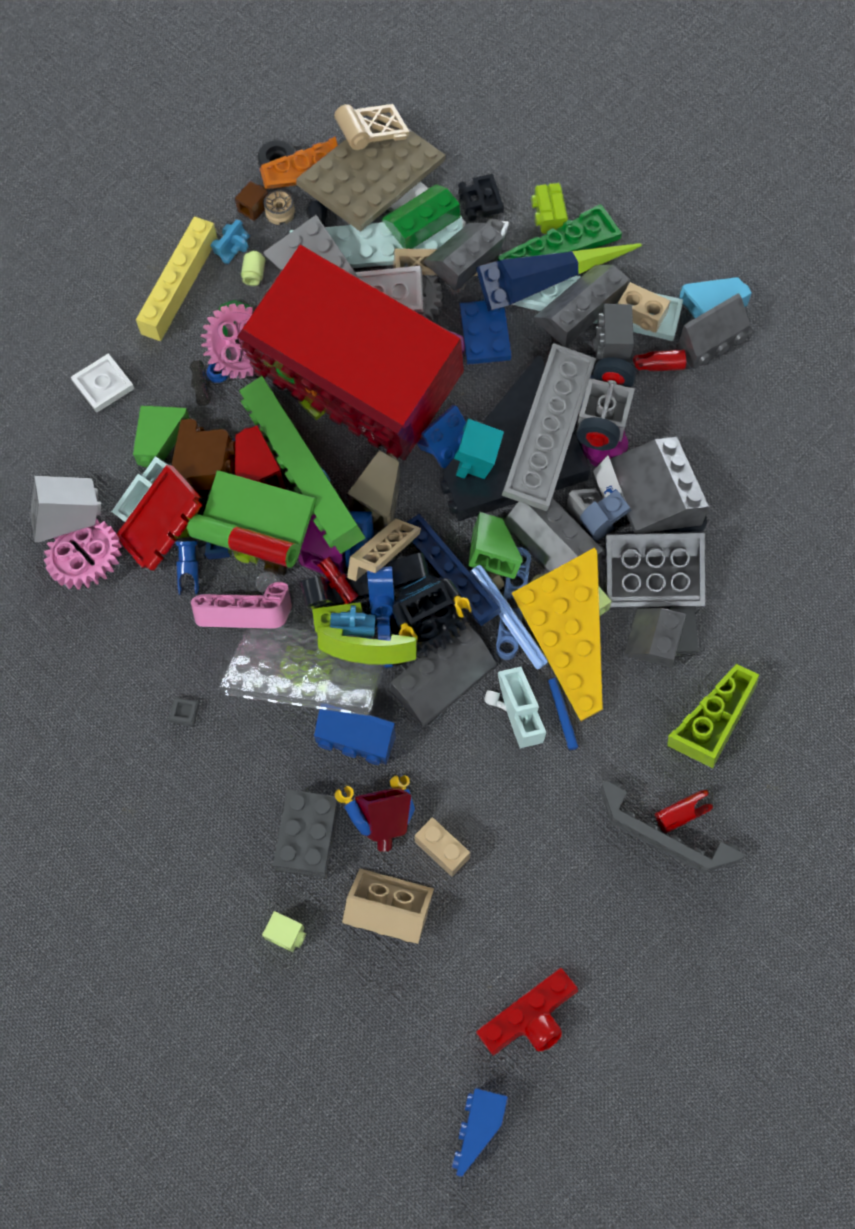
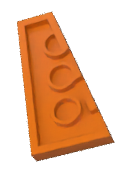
M336 137L330 138L327 142L315 144L306 150H299L288 157L284 156L263 164L260 167V172L265 189L297 186L296 179L338 146Z

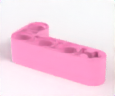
M275 582L267 587L264 596L202 594L191 600V607L195 623L202 627L278 628L285 624L291 611L292 603L287 583Z

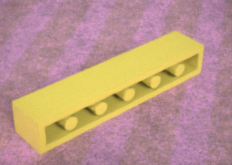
M195 216L192 219L136 318L141 335L161 341L208 258L212 250L211 243L214 239H218L214 223Z

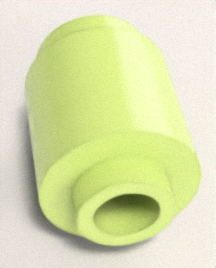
M251 251L244 255L241 277L243 278L242 281L247 285L257 286L263 279L266 259L261 253Z

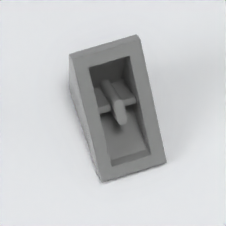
M596 488L572 490L568 496L566 509L578 524L582 525L580 521L581 514L593 502L596 501L598 503L603 500V497Z

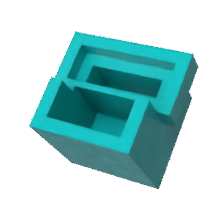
M468 418L462 430L464 433L459 449L454 457L455 460L460 461L456 476L465 478L469 473L485 479L495 464L504 431Z

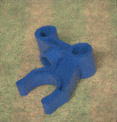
M392 566L382 567L377 573L367 570L370 610L371 615H375V619H377L378 640L390 641V618H395L392 611L395 601ZM393 664L380 665V668L393 667Z

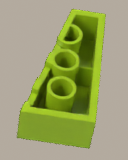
M736 664L715 686V689L708 696L704 697L697 708L691 714H688L680 726L671 732L668 736L667 746L713 768L757 686L759 674Z

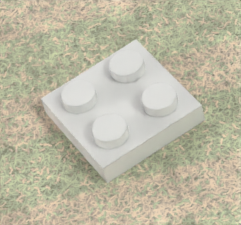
M109 353L71 376L73 383L96 413L134 390L131 381Z

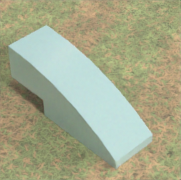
M155 456L143 475L138 474L112 512L126 522L156 478L168 464Z
M522 667L499 671L498 678L504 703L519 747L524 748L543 743L546 730L537 712L539 705Z

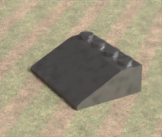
M677 437L655 439L610 459L625 501L631 508L627 516L635 534L702 525L709 505Z
M705 533L607 534V596L612 601L610 607L705 606Z

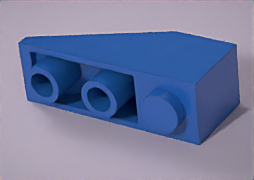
M476 1088L474 1094L468 1093L465 1110L470 1111L468 1122H462L458 1138L463 1140L461 1152L456 1150L452 1168L457 1169L456 1175L463 1176L501 1127L507 1096Z

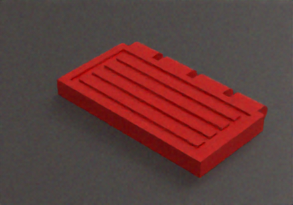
M166 465L118 531L119 542L142 568L154 571L164 558L162 554L166 555L177 541L174 536L180 537L187 527L189 519H192L202 507V504L198 501L201 496L172 465Z

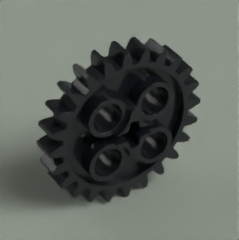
M455 602L410 624L409 626L412 627L418 636L417 657L421 652L427 656L429 651L432 650L436 654L439 647L446 649V643L448 642L454 644L453 638L461 637L460 631L466 629L464 625L468 622L466 609H461L463 617H459L455 608ZM395 619L393 620L395 625L391 627V636L399 635L402 629L398 627Z

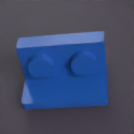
M452 405L422 432L423 438L417 443L420 450L433 454L440 467L444 469L455 457L464 433L462 430L466 421L458 407Z

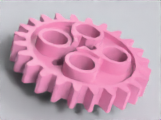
M230 304L229 308L222 306L221 311H213L215 317L207 318L210 325H203V328L208 332L201 335V337L207 339V342L201 344V346L208 348V351L203 354L204 356H211L208 364L216 363L214 370L220 371L222 369V375L228 376L230 373V378H237V375L239 378H245L246 375L253 376L254 368L249 364V359L245 357V351L240 348V342L239 344L235 342V339H238V334L251 317L253 311L252 307L245 309L244 304L238 306ZM223 326H226L228 329L227 336L222 332ZM227 348L231 352L230 359H228L225 354Z
M96 519V523L93 526L54 537V542L47 543L50 550L44 551L47 556L44 562L47 565V571L54 581H57L61 586L65 584L68 589L75 585L80 590L82 584L89 588L90 582L94 581L98 585V578L107 579L105 573L107 571L114 572L111 565L119 564L116 557L122 555L119 551L122 546L111 526L108 527L104 521L99 523ZM74 541L95 564L90 565L89 562L85 559V557L79 551L76 550L73 544H71V542Z

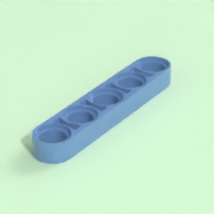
M517 548L520 555H523L527 561L520 566L516 576L522 578L523 584L521 586H513L510 583L511 578L506 577L503 596L506 601L514 598L512 592L527 585L531 555L524 548ZM512 608L522 622L523 614L520 608ZM500 618L496 653L501 659L510 660L516 656L519 643L512 633L504 628V622ZM505 642L511 643L514 650L511 653H504L501 651L500 645Z

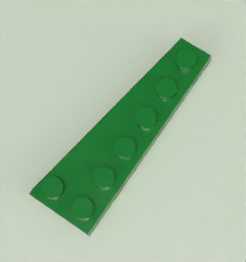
M599 204L581 213L579 218L564 222L560 228L556 230L552 228L547 231L546 235L540 238L535 237L527 241V243L498 256L497 261L594 249L620 240L622 232L604 207Z

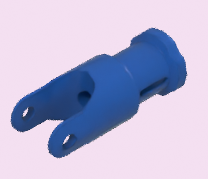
M176 541V545L179 548V561H177L178 593L181 595V580L183 575L188 573L194 578L195 594L197 595L199 590L198 561L195 558L197 541Z

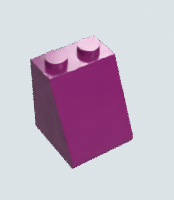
M315 514L312 515L298 556L300 565L324 575L317 564L330 556L340 572L345 573V552L340 554L335 546L330 548L323 537L327 534L326 531L321 532L313 521L317 517Z

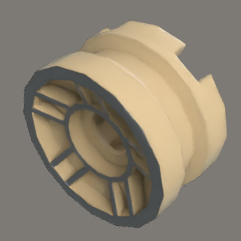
M279 189L273 190L265 196L264 207L266 217L271 223L280 225V223L285 222L286 224L294 218V201L289 192Z

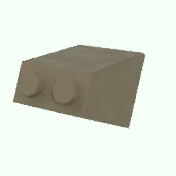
M379 450L347 493L350 511L372 512L373 528L378 531L383 530L390 524L395 516L400 488L399 461L396 457Z

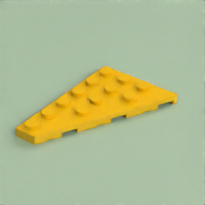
M595 547L512 592L517 605L581 722L603 710L598 553Z

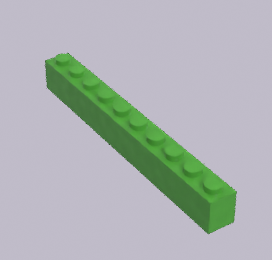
M261 376L239 390L244 398L241 400L242 405L247 412L252 411L249 414L255 425L261 426L259 430L265 441L267 439L270 440L267 443L273 455L278 453L279 456L275 459L283 470L288 469L285 472L286 477L292 485L297 484V487L294 488L296 493L316 498L312 515L315 514L317 518L313 519L321 532L326 531L327 534L323 537L330 548L335 546L340 554L365 539L362 531L264 378Z

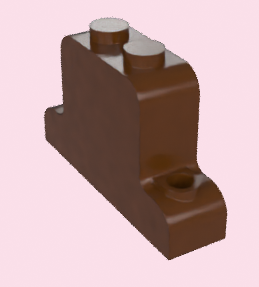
M183 419L180 422L172 466L196 492L209 490L212 488L217 470L234 474L236 441H233L224 429L205 431L203 427L198 426L194 419Z

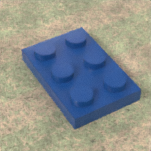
M485 301L460 303L459 308L467 365L510 361L511 349L505 307L488 311Z

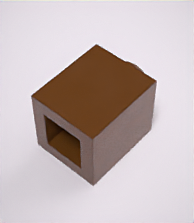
M249 181L235 197L237 211L255 221L265 210L264 199L268 191L264 186Z

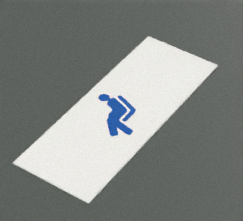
M607 456L593 470L602 497L604 499L615 490H618L624 498L610 458Z

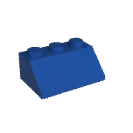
M322 701L314 737L316 743H319L318 746L323 749L332 750L335 748L351 758L360 756L366 758V761L373 765H380V763L387 765L396 739L393 722Z

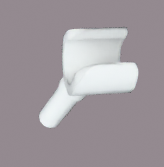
M488 690L485 702L507 711L505 703L498 701L500 693Z

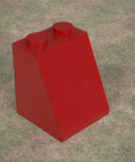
M258 426L245 428L236 434L235 475L286 490L280 468Z

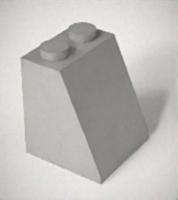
M34 476L30 512L34 542H42L95 525L96 516L101 514V502L98 501V488H94L92 478Z

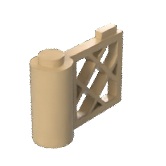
M393 104L354 109L351 105H342L334 114L335 120L354 150L364 149L369 142L394 139L395 141L404 140L409 136V130ZM390 112L392 117H387L385 115H382V113ZM363 116H369V117H372L373 119H372V121H371V120H368V119H366V118H363ZM379 120L387 124L386 126H383L381 124L376 123V121ZM392 125L394 127L399 128L400 130H393L390 128V126ZM373 128L375 130L380 131L381 133L373 134L371 132V129Z

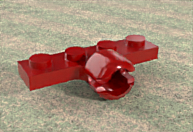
M560 968L482 1026L476 1033L492 1056L522 1035L528 1038L537 1051H546L554 1046L562 1036L561 1028L553 1019L551 1013L576 994L578 988L564 970Z

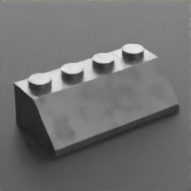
M595 265L534 316L533 320L566 347L598 319L599 313H603L604 304H616L629 285L630 278L614 265Z
M553 498L547 511L518 502L504 519L507 529L548 572L594 547L598 553V563L601 560L603 549Z
M467 623L464 624L466 629L460 631L462 636L453 638L454 644L446 643V649L439 647L436 654L433 650L429 651L427 656L423 655L390 682L391 692L423 727L497 666L481 637Z

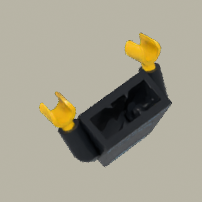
M427 575L399 590V598L394 603L392 611L398 627L402 628L399 635H412L417 637L418 640V636L412 627L409 626L410 624L455 602L458 616L463 617L461 609L467 608L470 613L472 612L470 602L467 598H461V593L448 578H435Z

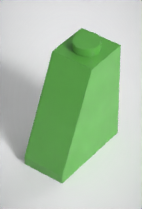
M140 407L133 451L137 465L148 468L155 456L163 461L166 459L176 444L181 420L190 419L186 408Z
M480 512L473 528L469 566L476 567L482 565L485 571L515 579L522 563V557L503 519Z

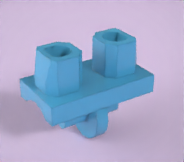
M236 219L232 225L226 224L223 228L222 234L224 236L221 240L214 239L210 245L213 252L220 256L223 263L229 264L238 251L246 252L249 247L246 241L250 236L244 230L241 220Z
M351 605L350 612L331 613L330 628L343 629V636L352 635L371 639V636L374 637L375 615L356 613V605Z

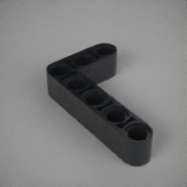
M417 553L390 561L383 566H392L393 589L409 585L430 575L424 553ZM367 572L357 581L345 578L359 595L351 602L369 597ZM318 576L300 582L306 606L316 609L345 605L335 588L329 586L330 581L328 579Z

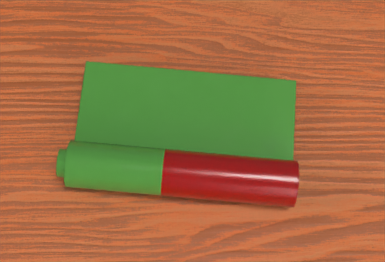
M217 470L203 516L195 515L189 520L187 525L188 533L192 538L290 568L294 566L298 559L316 498Z

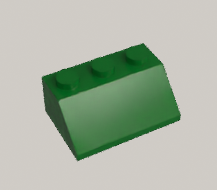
M435 184L382 218V221L404 249H413L460 218V204L446 187Z

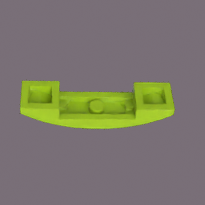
M320 626L317 628L318 649L346 661L384 665L416 660L417 637L392 635L391 640L386 641L343 636V629Z

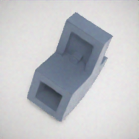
M615 490L597 503L595 501L588 506L581 514L580 521L594 541L597 542L613 531L615 528L612 524L629 513L631 508L619 491Z

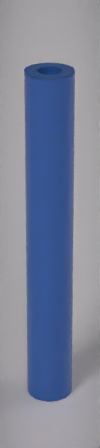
M552 678L548 682L568 749L575 750L578 748V744L558 678Z

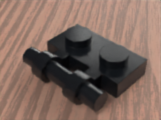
M493 173L472 178V185L467 186L464 181L458 184V194L460 199L463 200V209L470 221L477 219L476 211L480 210L483 217L504 213V205ZM476 195L477 200L472 201L471 196Z

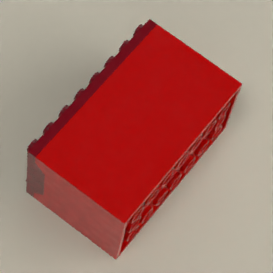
M301 244L237 336L241 344L240 348L245 351V357L249 359V364L254 368L253 372L257 376L271 379L273 381L272 384L280 390L284 391V389L292 392L291 395L298 401L303 402L305 400L311 403L310 407L316 412L327 413L333 422L341 425V423L347 425L351 433L356 436H365L371 445L376 448L380 446L387 450L386 453L392 454L397 460L399 458L404 461L407 459L421 438L422 432L428 427L464 372L461 338Z

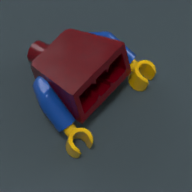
M397 775L392 777L390 780L391 789L355 796L356 801L352 800L354 791L350 786L344 788L347 797H344L339 789L335 792L336 800L346 804L344 808L359 832L372 841L377 842L378 851L387 852L392 850V838L405 835L407 825L415 812L410 790L406 789L410 783V779L406 775L400 777V782Z

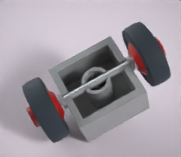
M615 357L603 358L597 362L593 373L594 379L589 378L576 429L577 437L582 444L595 450H611L617 446L618 442L622 441L635 390L631 388L636 377L635 368L629 362Z

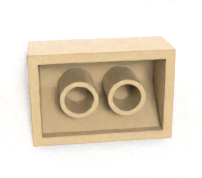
M360 868L347 896L342 923L418 944L425 925L434 888Z

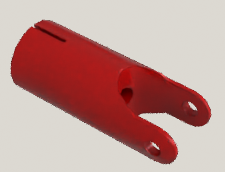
M684 349L652 351L646 354L635 355L633 363L638 370L654 372L685 370L686 354Z
M700 790L655 813L660 829L666 834L713 809L712 804H705L694 809L697 802L709 794L708 790Z

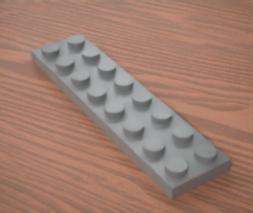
M553 343L502 496L544 511L548 510L596 358Z

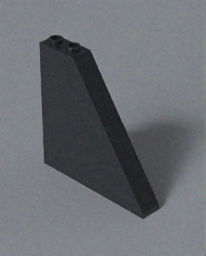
M541 355L536 356L482 423L504 431L495 464L485 479L469 473L465 478L456 476L460 461L454 458L443 471V481H440L441 490L444 495H448L450 513L456 515L458 522L478 516L480 512L487 513L519 502L502 496L545 368ZM574 430L554 491L589 480L591 469Z

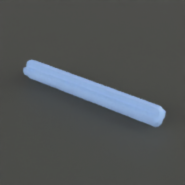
M482 565L474 567L470 574L499 606L501 613L498 615L536 669L545 666L548 663L547 658Z

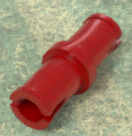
M330 556L317 564L330 581L329 586L335 588L345 604L359 596L345 579L347 577L346 574L340 572Z

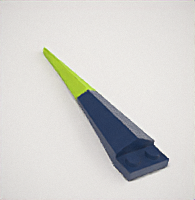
M642 244L504 259L478 266L476 271L487 309L492 311L523 300L590 270L595 265H601L637 249Z

